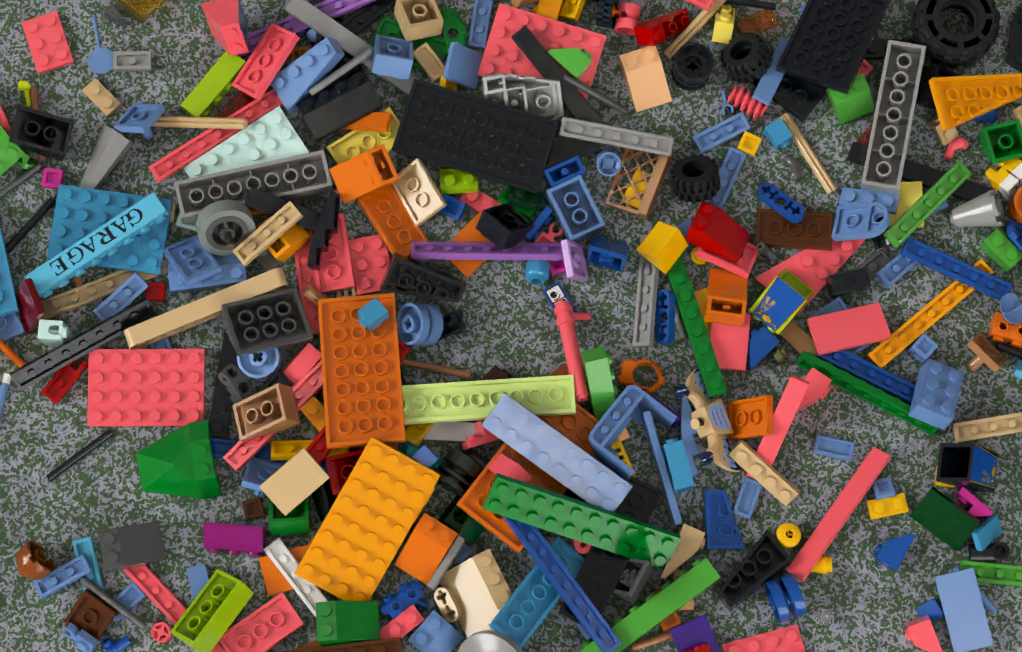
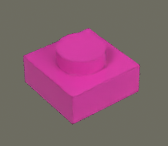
M44 168L42 188L58 190L59 184L63 183L64 171Z
M548 260L550 262L551 276L566 272L564 260Z

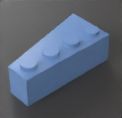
M326 37L279 72L271 82L273 89L288 112L297 113L299 110L296 104L309 98L311 95L308 90L323 80L345 55L336 39Z

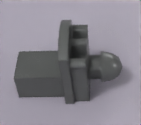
M119 0L115 4H111L106 8L107 15H104L102 22L109 24L112 21L117 28L121 25L125 27L127 24L122 14L130 9V3L127 0Z

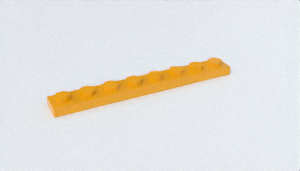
M982 258L973 265L991 275L994 273ZM955 280L891 334V339L883 341L867 357L874 365L883 368L975 289Z

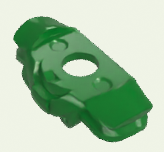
M446 8L441 11L444 20L442 28L447 56L451 42L467 47V38L469 37L468 30L465 29L462 20L454 8ZM455 29L458 32V37L455 39L449 38L448 31Z

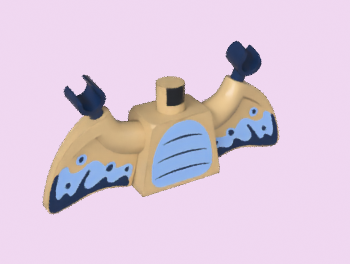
M696 368L690 373L685 384H680L673 388L677 390V393H674L676 398L684 396L693 403L696 411L691 413L692 420L690 425L694 430H697L701 439H707L708 449L705 453L698 456V460H703V466L714 462L727 471L739 472L741 471V466L728 455L731 447L727 436L734 433L722 399L712 402L714 398H708L699 369Z

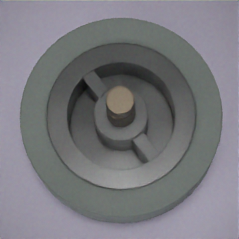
M220 200L209 204L200 212L196 220V230L201 246L206 251L219 256L233 255V250L256 231L250 209L245 204L235 200Z

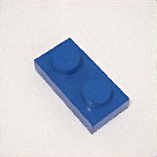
M546 206L534 221L533 228L524 236L525 241L528 243L532 240L535 241L541 234V228L544 225L547 227L553 220V210Z

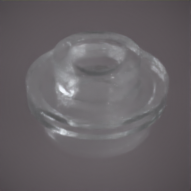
M821 610L815 613V622L822 626L829 625L834 620L831 610Z

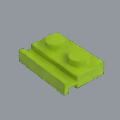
M450 168L439 169L441 194L478 192V177Z

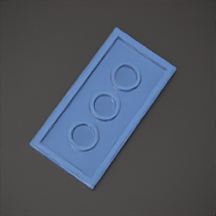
M974 568L934 576L953 651L967 652L994 645Z

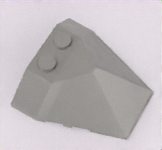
M506 73L482 76L485 100L552 120L564 116L560 80Z

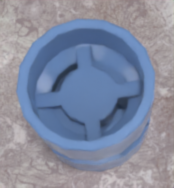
M610 149L599 152L595 160L598 171L607 177L616 175L621 168V160L618 154Z

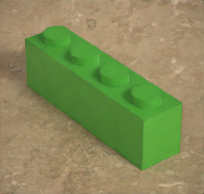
M604 346L581 352L592 414L598 420L615 402V396L618 395L616 385L612 384V380H615L614 371L609 366L612 365V358L610 353H606Z

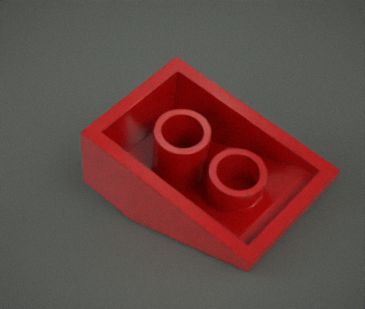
M704 201L701 202L685 240L738 263L750 233L721 208Z
M364 449L325 458L333 496H338Z

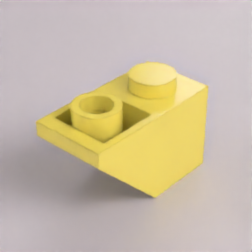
M722 5L717 10L712 42L729 44L734 27L735 8L729 5Z

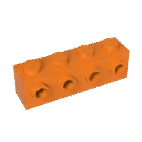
M995 312L992 315L988 337L992 338V341L996 343H1003L1005 341L1011 343L1012 347L1022 348V322L1019 324L1009 323L1004 319L1002 313Z

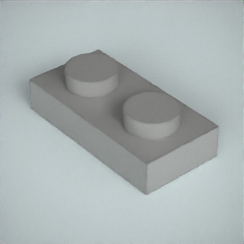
M115 51L113 52L114 72L152 71V52Z

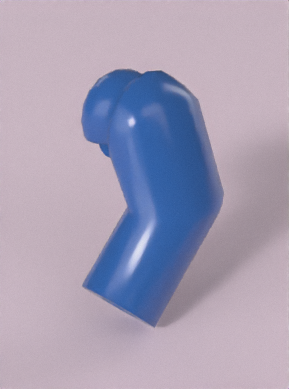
M128 636L120 641L110 639L109 637H105L101 641L103 649L109 652H121L132 644Z

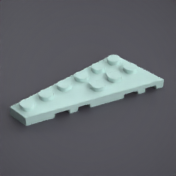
M280 106L247 126L246 129H242L183 168L190 178L306 154L309 151Z

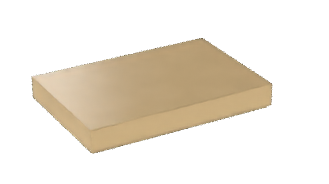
M415 159L397 174L399 180L392 186L415 226H421L447 205L421 159Z
M303 448L260 484L259 487L286 516L326 482L330 476L311 454Z

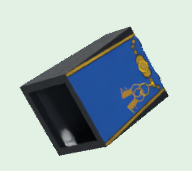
M940 443L936 481L960 488L964 487L975 492H994L998 454L976 443Z

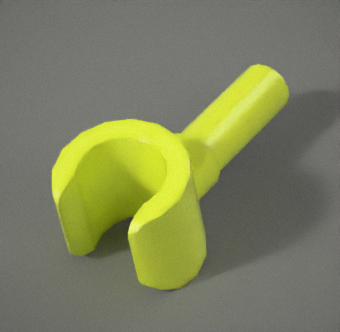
M19 81L18 90L24 91L27 107L32 106L29 95L30 83Z

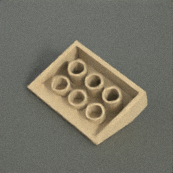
M490 549L446 571L440 581L442 587L448 586L453 590L462 608L463 614L459 622L467 638L478 631H494L489 626V623L512 593Z

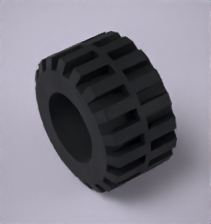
M753 32L748 34L742 33L740 36H735L733 40L731 39L729 44L725 45V50L721 52L722 57H720L722 65L731 78L737 83L742 82L743 84L760 79L763 74L767 73V69L771 67L770 63L773 61L772 52L764 40L757 33L754 34Z
M703 154L685 156L683 159H679L677 163H674L671 169L674 193L678 196V199L684 200V202L701 203L704 200H710L720 190L721 183L718 164L710 156H704Z

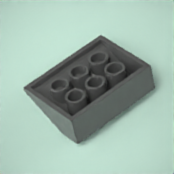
M296 287L222 304L221 318L238 357L313 339Z

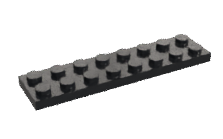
M631 476L628 482L633 487L615 510V513L648 523L663 492ZM592 546L575 580L602 615L630 558ZM564 601L558 614L582 626Z

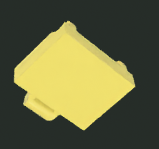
M922 181L901 182L897 213L890 214L891 219L888 228L923 195ZM924 222L918 228H924Z

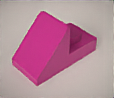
M962 487L956 492L957 501L964 507L969 506L970 508L967 512L975 518H987L993 514L989 508L966 488Z

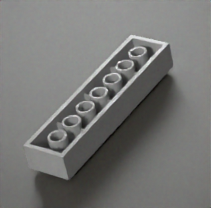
M888 40L861 182V189L899 194L926 46Z
M324 150L174 182L183 224L196 222L200 212L206 206L216 201L235 200L244 204L251 186L289 201L332 192V181Z

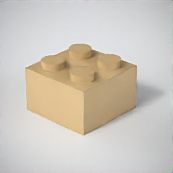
M396 0L394 14L406 42L441 35L444 20L435 0Z

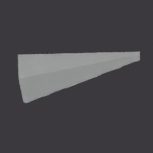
M104 125L79 187L99 189L109 177L111 170L132 146L131 142L116 130Z

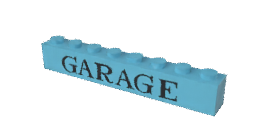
M153 192L24 276V278H31L33 280L39 298H47L53 293L52 290L55 288L64 287L72 277L81 276L85 273L86 268L91 265L96 266L102 261L101 258L104 256L113 255L118 251V247L123 244L128 245L134 240L133 237L136 235L145 234L150 230V226L155 223L160 224L166 220V216L169 213Z

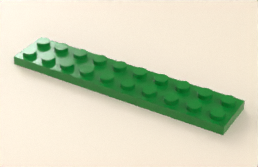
M499 473L496 474L482 504L483 510L631 559L647 560L652 566L664 569L667 562L670 561L681 539L680 534Z

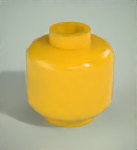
M791 522L781 524L774 534L775 539L784 549L795 547L801 539L799 527Z

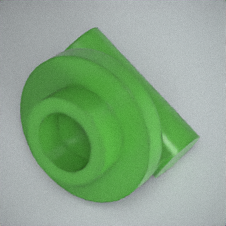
M25 149V154L16 162L20 168L30 169V167L35 166V161L29 159L32 151Z

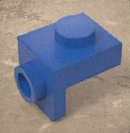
M442 194L447 205L439 213L461 221L468 204L449 194Z

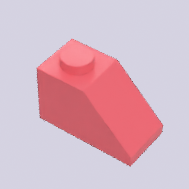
M501 453L487 467L495 476L499 473L526 483L532 478L518 463Z
M929 615L906 623L907 629L904 630L908 641H913L914 646L928 652H943Z

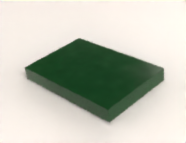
M933 486L909 515L956 551L959 550L981 522Z

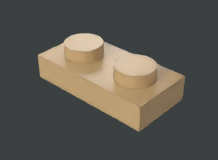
M96 78L82 89V92L107 117L121 106V103Z

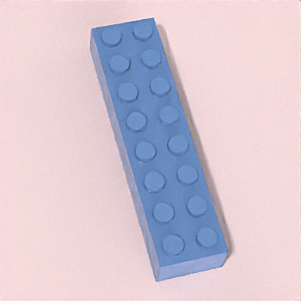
M507 393L503 394L481 425L591 505L615 512L633 487L630 482Z

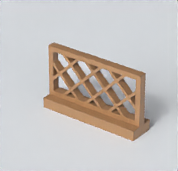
M626 148L621 160L620 171L615 175L604 204L640 216L648 221L674 155V150L672 149L671 157L659 155L651 159L648 152L639 151L633 154L631 149ZM646 153L649 161L639 165L635 157ZM634 159L637 166L627 171L624 166L625 162ZM651 164L653 172L644 176L641 168ZM639 169L643 178L632 182L629 174ZM627 175L630 184L620 188L618 184L619 178ZM645 181L646 190L637 193L634 184ZM632 186L636 195L625 199L622 191ZM617 193H621L624 201L617 204L610 202L612 196ZM638 198L640 202L638 210L630 208L627 202Z

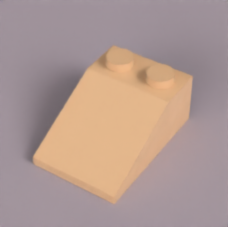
M656 45L619 55V65L636 113L672 102Z

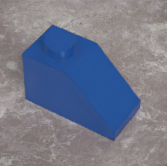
M577 155L544 170V174L552 188L578 175H581L584 179L586 170Z
M765 326L761 329L755 328L749 335L751 337L748 342V369L750 371L780 343Z
M911 533L887 540L882 545L878 544L873 553L876 555L874 560L894 571L898 570L915 534Z

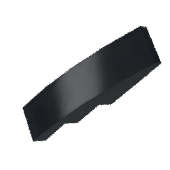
M331 192L315 226L307 263L311 270H320L321 252L329 251L330 233L338 232L340 196L336 192Z

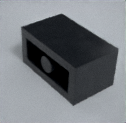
M867 267L829 275L826 279L830 298L865 291L871 287Z

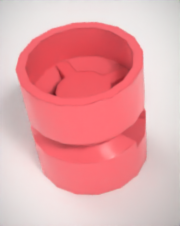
M619 3L617 6L618 14H616L618 18L615 21L614 31L618 34L633 36L635 35L634 27L639 25L637 20L640 19L641 7L634 3Z

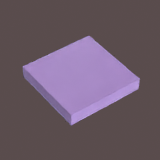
M568 239L561 240L567 278L579 282H587L589 278L583 245Z

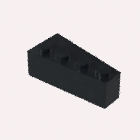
M394 252L380 284V291L459 303L466 283L462 279Z
M768 529L718 591V598L729 611H732L764 586L765 582L773 579L792 562V558Z

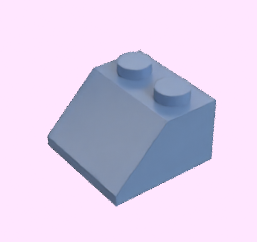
M376 34L372 57V73L379 76L385 75L396 79L409 80L413 64V41L406 42L405 39Z
M433 610L408 641L420 652H452L464 637Z

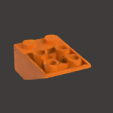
M384 144L367 150L329 169L344 204L393 185L399 180Z
M710 267L704 321L742 327L746 314L748 278L725 269Z

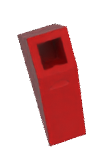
M687 8L648 20L634 27L638 46H655L686 29L690 24Z

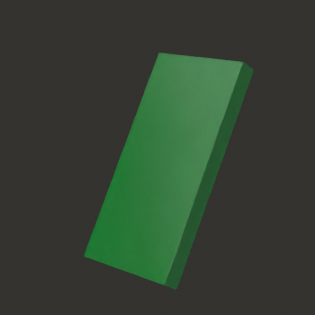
M383 16L370 45L374 47L376 34L405 39L398 22ZM436 36L412 40L413 51L427 42L444 63L447 56L445 40ZM413 57L412 67L425 72Z

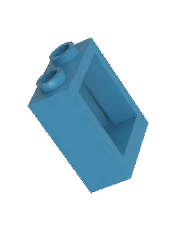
M677 438L666 440L661 449L674 494L692 490L694 482L683 440L677 441Z

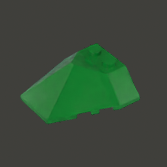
M209 419L188 423L136 452L142 491L196 499L222 496L220 478L216 475L210 439H212Z

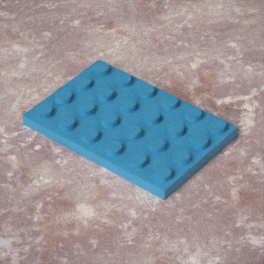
M59 184L47 259H52L146 196ZM159 198L169 213L166 216V220L160 224H153L145 234L136 235L131 243L121 245L113 255H106L101 258L102 261L96 267L161 275L164 260L162 249L166 247L173 200Z

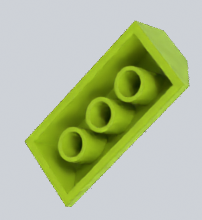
M217 569L170 633L196 652H211L254 593L241 580Z

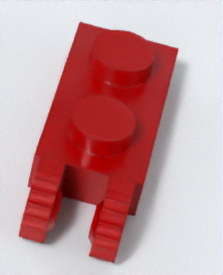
M79 359L59 369L41 393L57 405L82 376L81 374L88 367V360L82 362L77 370H74L72 366Z

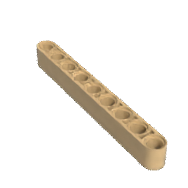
M278 267L125 329L123 333L129 349H139L221 316L222 304L282 291L288 288L289 284L283 269Z

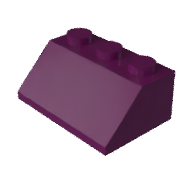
M204 522L203 524L204 548L209 549V553L220 554L222 550L228 551L229 555H240V552H246L251 557H259L260 554L265 553L263 549L266 544L267 530L262 526Z

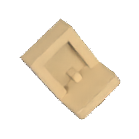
M938 115L933 117L932 121L927 124L929 128L934 130L942 146L959 137L955 127L942 132Z

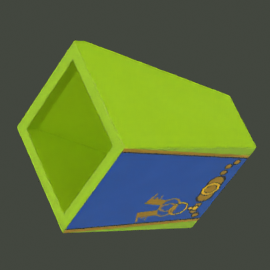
M785 268L774 278L749 311L752 312V316L755 319L763 321L771 332L779 335L813 296L815 291Z

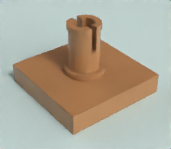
M981 332L967 344L976 354L967 363V366L973 372L985 363L995 373L1008 359Z

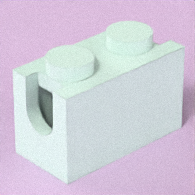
M39 319L37 338L44 345L59 346L72 339V330L63 321Z

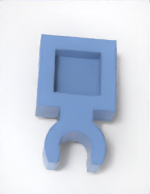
M72 623L66 627L67 631L64 635L69 639H73L75 641L74 644L82 652H93L98 642L96 638L83 629L81 631L78 630Z

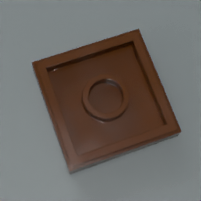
M85 589L64 622L68 625L70 623L74 624L78 630L81 631L83 629L99 641L118 612L90 590Z

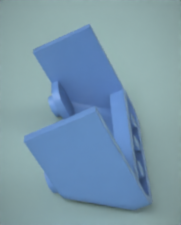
M629 385L623 390L588 435V441L599 461L627 481L635 471L621 461L618 453L610 446L631 420L639 425H644L641 417L642 412L651 411L652 418L667 429L671 427L677 418L675 414L636 385Z

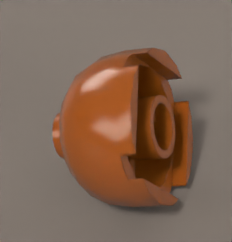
M29 541L21 547L16 555V564L18 567L17 571L22 577L40 580L55 570V563L51 558L49 561L47 560L46 556L41 552L44 548L35 541Z

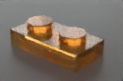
M768 9L736 21L741 35L742 33L748 34L750 32L758 34L778 26L773 11Z

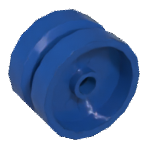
M791 573L782 576L780 584L775 579L764 583L770 607L779 623L790 620V611L795 617L807 614L801 590Z

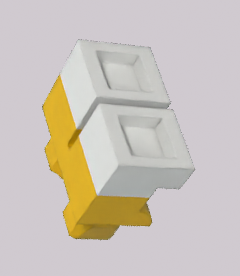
M1019 158L997 163L1001 167L998 171L990 167L985 172L986 178L991 182V187L1000 191L1008 201L1022 187V160Z

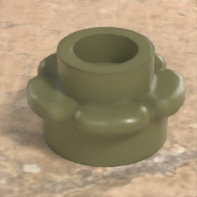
M775 347L776 349L772 351L775 359L779 364L787 363L786 358L789 356L783 347L780 349Z

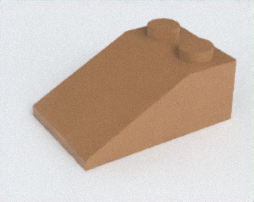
M280 383L232 405L240 441L283 431L300 423L292 387Z

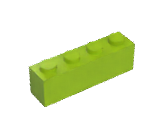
M225 51L181 103L183 111L191 117H210L213 107L219 106L222 103L224 94L227 91L231 92L233 90L232 83L246 61L238 55L230 56Z

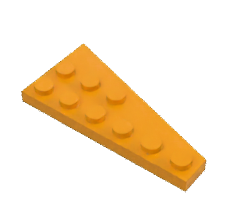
M1022 73L932 77L929 80L942 132L1022 98Z

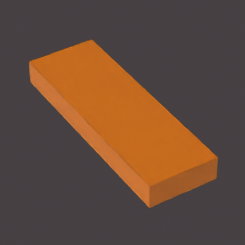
M373 112L343 129L388 132L392 114Z

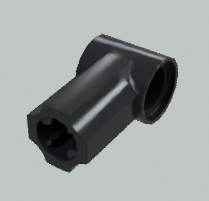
M1004 542L990 543L983 551H977L975 544H968L969 561H999L1008 557L1010 551L1008 545ZM996 546H1000L1004 550L1002 557L995 554Z

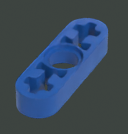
M763 183L758 187V198L792 223H799L804 219V207L774 185ZM784 200L786 204L779 206L776 204V201Z
M662 289L657 293L655 338L659 344L671 345L675 339L676 297L673 291ZM667 312L668 319L664 322L663 316Z

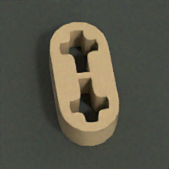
M448 586L437 588L434 592V599L443 618L451 623L461 619L463 611L453 590ZM445 592L447 596L442 599L441 595ZM452 610L455 611V614L453 616L450 615V612Z

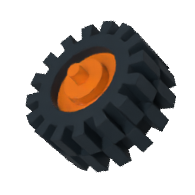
M599 0L596 7V25L613 28L616 14H618V0Z

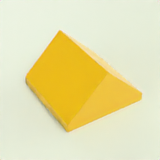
M658 221L636 251L666 274L687 248L688 243L678 228Z

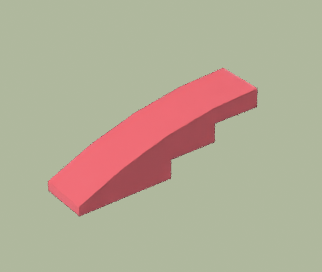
M310 343L305 346L283 372L293 382L290 386L292 388L321 360V352Z

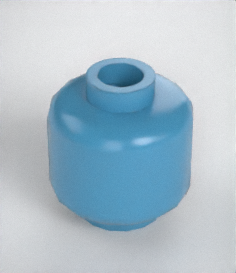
M527 260L525 268L526 279L533 285L544 284L550 277V262L548 260Z

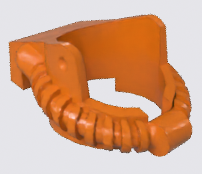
M631 358L629 361L624 360L620 364V370L622 371L618 375L617 380L620 381V385H625V387L636 385L647 394L655 393V391H658V388L660 389L661 385H664L665 377L662 376L663 372H661L660 366L650 359L642 358L636 361ZM648 366L654 369L658 376L657 383L647 388L634 382L633 373L638 367Z

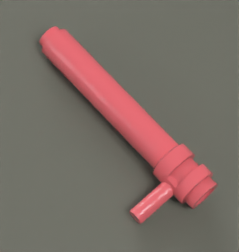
M567 300L555 303L554 314L557 316L556 324L560 329L569 375H574L575 399L577 402H584L588 400L589 392L575 330V320H590L591 315L590 313L574 312L572 305Z

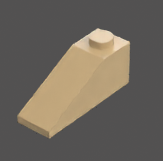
M681 524L677 533L680 534L681 539L670 561L662 569L659 575L660 579L668 577L694 555L699 548H703L706 538H704L705 532L687 524Z

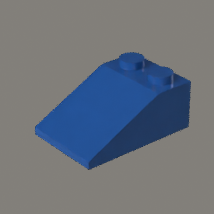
M593 236L588 248L586 262L623 272L630 247L621 241H616L615 243L608 241L609 239L604 236Z

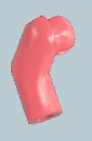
M959 137L948 143L943 158L952 161L956 150L968 148V141L963 137Z

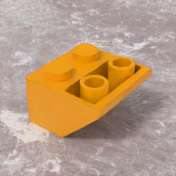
M267 218L263 223H261V224L256 228V230H257L262 224H264L269 218ZM294 224L267 249L277 260L284 263L312 237L304 227Z

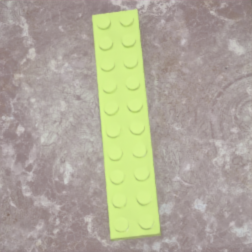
M574 375L402 385L404 423L409 425L485 420L504 393H507L537 416L576 414Z

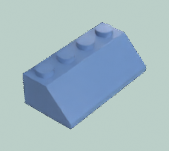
M212 254L221 266L222 272L186 286L168 261L170 291L172 294L230 287L248 279L247 267L241 263L235 254L229 256Z

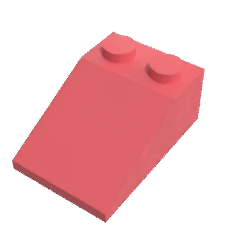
M813 367L804 378V380L810 383L797 412L816 403L819 398L823 400L832 388L829 386L832 380Z

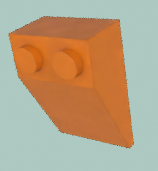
M424 513L394 565L425 585H428L457 539L458 533Z

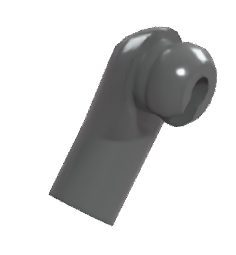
M787 154L782 161L791 167L789 178L792 181H797L802 176L801 164L790 154Z
M759 242L756 245V249L768 258L767 264L769 266H776L779 261L778 255L765 243Z

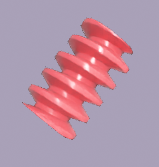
M737 83L728 97L727 103L730 104L734 101L735 108L741 105L740 111L743 112L747 109L746 115L749 116L753 113L754 120L759 116L761 119L768 106L753 99L750 95L751 89L744 92L745 85L738 88Z

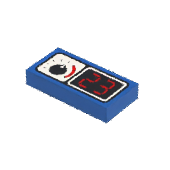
M559 281L542 291L553 311L555 303L567 300L572 305L573 311L577 312Z

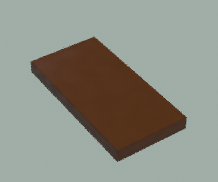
M757 208L755 246L759 242H763L768 247L831 251L833 213L805 211L804 219L801 222L792 223L773 209Z

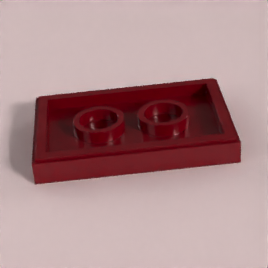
M28 278L23 281L17 293L20 317L27 334L35 332L39 319H42L45 310L33 280Z

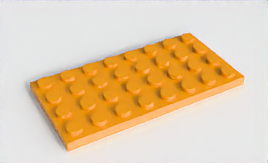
M371 436L294 574L343 601H369L438 481L440 473Z

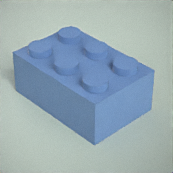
M581 175L546 190V198L568 240L578 243L605 230V223Z
M928 358L919 370L908 416L945 430L954 419L964 372Z

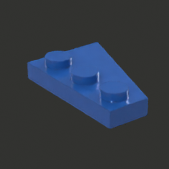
M705 490V548L745 549L739 535L740 531L732 515L733 511L726 491Z

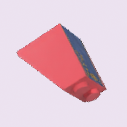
M213 0L201 3L211 34L230 56L249 52L248 24L240 0Z

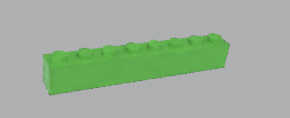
M702 558L698 559L692 564L693 568L688 572L683 570L676 575V581L673 583L668 581L661 586L660 589L662 591L657 595L652 593L644 599L646 603L639 607L637 604L628 611L630 614L623 619L621 616L612 622L614 626L611 629L622 643L612 652H621L721 579L707 558L704 560ZM590 639L580 646L582 650L579 651L601 652L594 641L591 642Z

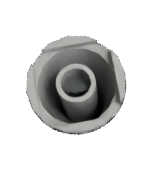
M990 190L952 209V213L949 214L951 224H955L956 227L1004 226L1005 223L1001 221L1005 219L1001 199H996L995 194H998L997 190Z

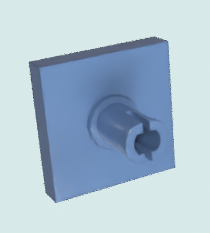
M134 103L117 121L114 128L117 132L141 133L143 139H150L154 136L151 126L166 110L163 104Z
M252 457L248 461L241 486L253 489L256 496H258L260 491V497H264L266 494L260 489L259 485L283 465Z

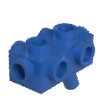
M415 579L414 581L403 582L398 587L399 590L394 594L390 593L383 598L384 602L379 607L385 617L389 616L394 619L412 604L426 610L429 603L420 599L424 596L421 591L423 586Z

